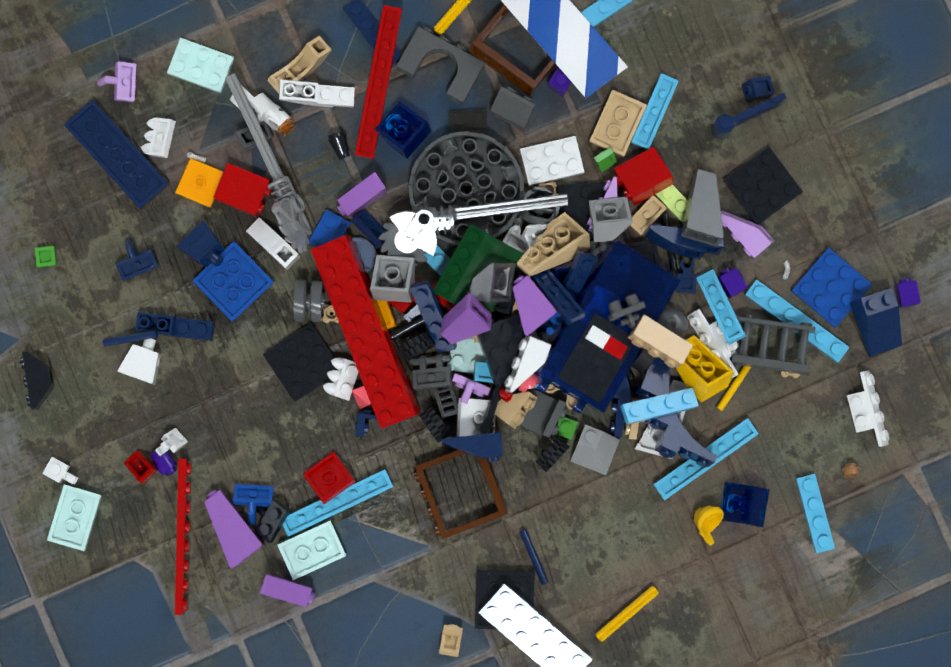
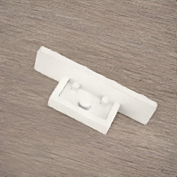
M700 309L688 315L687 318L699 336L700 341L734 371L732 378L736 377L738 372L729 358L733 354L740 352V346L737 341L729 345L718 322L715 321L709 325Z
M870 371L860 372L864 391L847 395L856 433L874 429L879 447L889 445V434L885 430L883 423L885 420L884 414L880 411L879 395L875 392L874 376Z

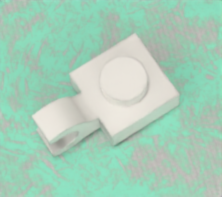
M174 428L161 438L163 443L155 451L160 456L169 449L175 453L184 447L188 441Z
M51 457L42 473L58 483H61L64 479L75 485L79 479L67 472L70 466L54 457Z

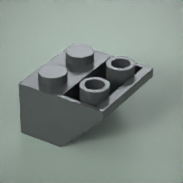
M501 86L490 114L524 131L534 113L535 104L531 98L527 96L520 97L514 89L510 87L505 89Z

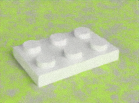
M576 136L520 149L528 186L584 174Z

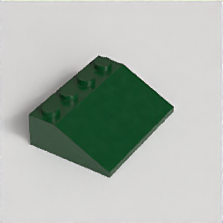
M470 224L433 291L457 305L470 293L472 279L491 263H516V271L518 267L517 262L524 254ZM479 301L490 313H492L498 303Z

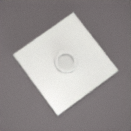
M459 398L457 437L487 434L478 431L480 423L486 418L491 400L469 399L468 403L465 404ZM495 415L493 418V427H495Z

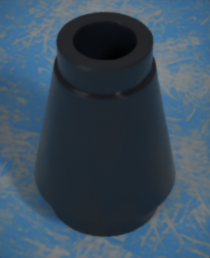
M343 130L328 135L330 139L328 141L339 160L349 157L347 138Z

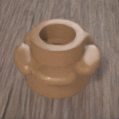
M855 463L845 464L841 471L845 478H855L859 476L861 468L856 467Z

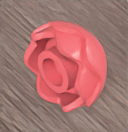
M533 373L518 387V390L526 392L527 389L534 388L536 383H540V377Z

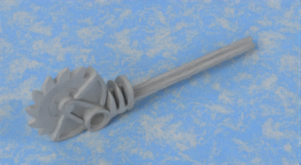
M233 73L225 79L273 179L272 183L267 185L268 189L274 190L271 192V195L277 196L274 199L275 203L272 205L271 211L276 215L277 221L280 224L279 229L285 235V240L291 243L293 250L298 249L299 253L308 250L307 244H309V239L307 236L312 234L309 222L303 213L305 210L304 202L296 194L289 177L283 175L236 74Z

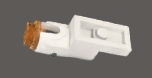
M242 86L259 124L265 121L272 129L284 136L295 127L292 123L293 120L276 101L270 100L264 93L253 97ZM232 94L230 101L238 107L237 102Z

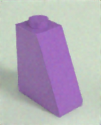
M374 172L337 200L339 203L337 208L342 216L347 215L349 219L387 194L386 188Z
M522 275L513 282L515 284L513 292L524 334L528 336L557 311L527 275L524 278Z
M469 293L442 318L441 334L451 344L484 333L491 330L492 314Z
M266 574L260 594L303 607H307L308 604L312 605L315 593H312L313 588L271 574Z

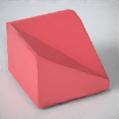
M364 386L352 390L359 409L371 405Z

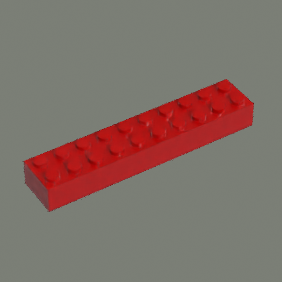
M351 235L341 236L311 249L380 428L390 427L421 414L377 300H374L371 293L370 282Z

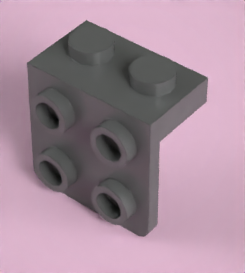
M530 389L529 392L535 395L537 400L535 406L526 413L520 425L549 439L551 435L555 436L559 428L556 425L558 419L564 418L567 408H565L566 403L551 398L535 389Z

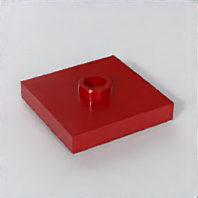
M334 451L303 473V476L324 505L355 483V480Z

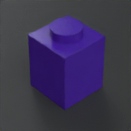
M558 67L548 82V88L564 97L572 82Z
M729 267L720 273L721 277L718 279L729 299L748 288L737 268L731 270Z
M910 278L901 279L898 284L894 285L899 308L921 303L917 280L911 281Z

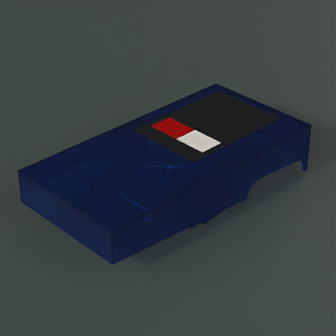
M612 240L576 299L578 305L585 312L584 318L570 325L565 321L562 322L561 329L550 347L545 363L534 372V374L542 378L537 389L545 392L550 384L577 400L572 410L578 414L583 411L586 405L597 412L605 413L642 347L635 346L632 340L628 338L633 328H630L628 324L624 326L620 324V320L625 319V316L611 322L609 321L608 316L610 312L608 304L619 300L622 309L628 308L624 298L636 294L640 303L644 301L646 307L632 313V316L636 314L639 317L646 315L657 322L681 280L620 241Z

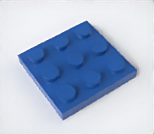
M235 241L220 254L224 259L220 266L215 267L211 263L193 280L232 322L274 284L272 279Z
M828 248L791 292L833 328H836L851 311L850 302L862 298L872 284Z

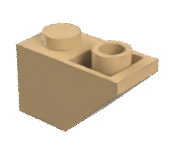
M527 391L513 394L509 402L501 399L498 402L495 415L515 429L523 422L526 413L535 406L537 397Z

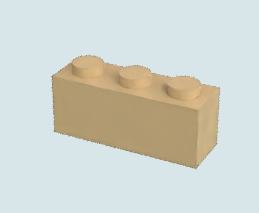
M642 315L636 321L635 327L628 336L635 346L645 348L651 356L663 359L664 363L672 368L683 365L693 346L646 315Z

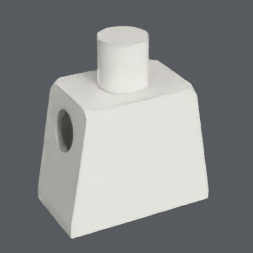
M146 339L142 347L133 344L118 372L155 385L161 354L153 351L157 340Z

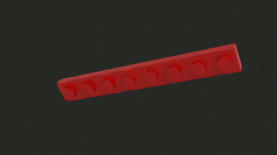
M383 5L355 156L375 158L403 12L402 8Z
M178 459L175 615H184L185 611H188V599H185V591L189 590V580H186V572H189V560H186V552L190 551V541H187V533H190V521H187V513L191 512V502H188V494H191V482H188V475H191L192 464L188 463V459Z

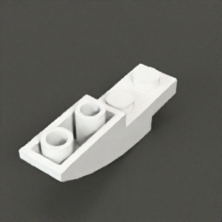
M280 80L279 100L321 107L338 106L353 108L355 88Z

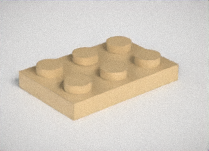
M612 90L589 142L605 150L611 148L614 154L624 158L647 105Z

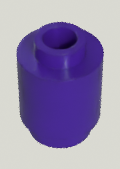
M156 451L150 455L152 463L162 476L166 474L168 477L177 471L175 467L178 464L169 451L162 456Z

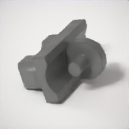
M636 294L624 298L628 308L622 309L619 300L608 304L610 312L608 316L609 321L611 322L625 316V319L620 320V324L622 326L628 324L630 328H634L635 321L640 319L638 314L632 316V313L646 307L644 301L640 303Z

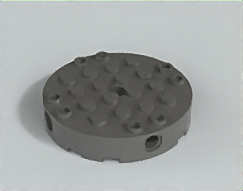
M469 131L445 135L428 145L416 160L409 180V198L412 211L415 212L421 207H436V210H440V206L448 209V205L460 208L522 200L524 194L522 172L513 154L496 139L482 133ZM467 185L472 188V191L469 194H464L461 188ZM519 212L457 219L454 222L455 233H452L451 229H446V234L444 230H439V235H437V231H435L437 241L457 248L470 224L498 239L511 228ZM423 213L419 215L418 219L421 222H427L429 216Z

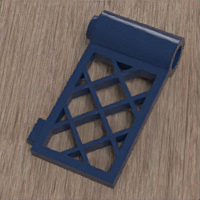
M785 93L733 117L728 114L720 115L711 128L712 135L719 140L727 138L734 127L781 106L787 98Z

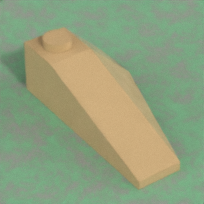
M564 212L546 226L545 232L537 237L536 243L524 253L517 262V266L530 277L575 259L578 251L586 252L590 249L589 233Z

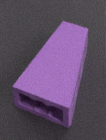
M213 490L206 496L207 500L204 503L230 568L234 569L264 544L223 491Z

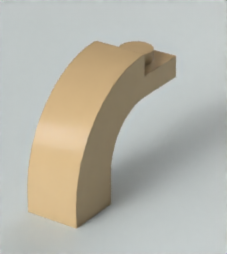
M318 36L308 42L292 62L271 75L267 81L278 93L280 80L302 82L320 66L332 49Z

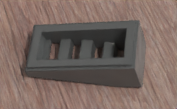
M453 386L439 390L437 388L433 389L441 418L444 419L458 415V404ZM450 391L449 395L439 397V393ZM452 398V402L441 404L442 400ZM454 405L455 409L443 411V408Z

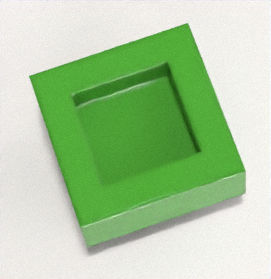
M611 148L601 151L594 157L601 173L617 163Z
M55 246L35 248L37 268L57 266Z
M566 417L563 419L559 418L557 422L559 428L555 435L572 440L578 422Z

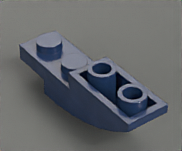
M652 224L648 226L644 233L647 239L659 247L692 259L700 260L704 253L718 255L724 247V240L715 247L682 237V228L679 226L668 227L661 224Z
M138 312L135 331L147 332L157 330L158 335L212 341L215 322Z
M622 366L606 392L610 394L609 398L617 399V402H613L612 407L615 421H611L610 432L616 438H621L623 432L624 416L621 406L632 402L629 382Z

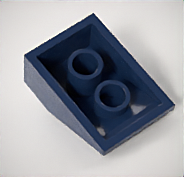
M892 288L850 302L869 357L902 346L899 305Z
M501 432L442 439V445L481 459H487V462H497L500 460L499 457H503Z

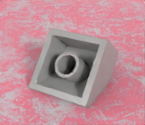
M377 255L370 287L374 300L412 303L413 295L410 286L415 284V258Z

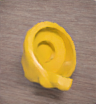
M709 505L700 507L695 511L694 523L699 529V534L711 546L714 544L711 532L721 523L724 512L720 507Z

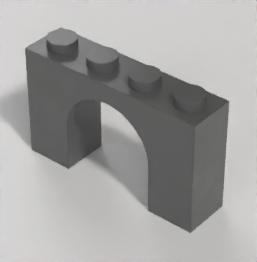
M418 27L396 65L397 70L414 79L421 64L428 56L435 53H443L450 56L455 61L458 71L446 93V97L463 106L481 75L485 63L475 55L472 56L466 53L467 50L459 45L456 47L451 45L447 38L443 36L439 38L433 35L434 32L430 29Z

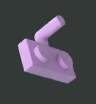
M118 61L115 67V77L105 76L99 79L97 84L100 87L106 84H115L114 100L124 102L135 101L136 64Z
M455 373L452 381L456 382L455 386L464 389L460 401L465 404L468 403L471 393L483 397L484 394L488 395L491 387Z

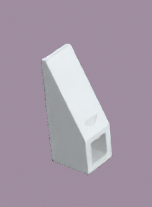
M258 218L246 230L286 270L300 258L299 254L262 219Z
M531 336L521 340L518 350H520L518 357H515L511 367L513 370L511 376L509 375L505 381L506 392H513L545 363L551 347L550 344Z

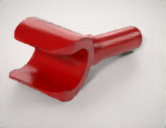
M505 386V388L500 389L499 394L502 400L509 402L513 393L506 392Z

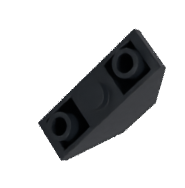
M22 352L23 357L20 358L22 369H25L26 375L23 376L25 388L28 387L29 395H26L28 407L31 406L32 410H39L54 389L52 369L30 353Z

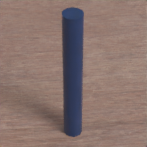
M153 330L103 339V345L106 347L157 338L158 332Z
M527 530L520 531L519 533L541 585L549 583Z

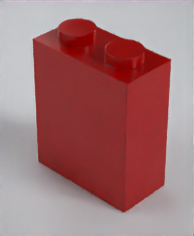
M654 147L614 168L617 186H622L624 197H627L628 201L631 200L634 206L674 184L671 172Z
M227 163L213 199L257 218L258 214H262L266 204L263 202L266 196L269 197L272 189H268L267 186L271 184V181Z

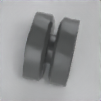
M295 280L294 321L305 322L309 310L312 322H322L323 310L325 308L323 280H313L310 285V292H308L306 280Z

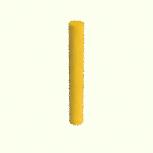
M742 367L716 406L717 409L720 411L724 410L752 367Z

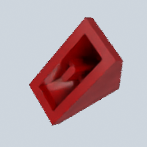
M138 450L124 462L125 466L141 484H146L158 472L157 468Z

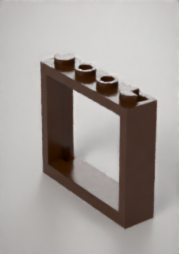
M504 5L474 40L469 52L531 96L556 63L551 59L538 77L533 80L484 44L485 40L510 12Z
M457 450L415 466L416 471L413 473L417 483L421 481L423 486L420 492L424 501L428 499L430 507L427 510L430 518H435L437 525L434 528L438 537L442 536L445 539L508 514L487 459L478 458L498 512L449 531L445 530L423 470L466 453Z

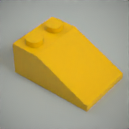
M693 335L686 339L693 346L683 365L676 369L688 389L693 388L696 398L702 403L727 388L734 371Z

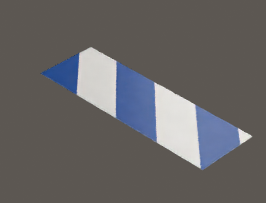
M501 0L585 98L628 67L570 0Z

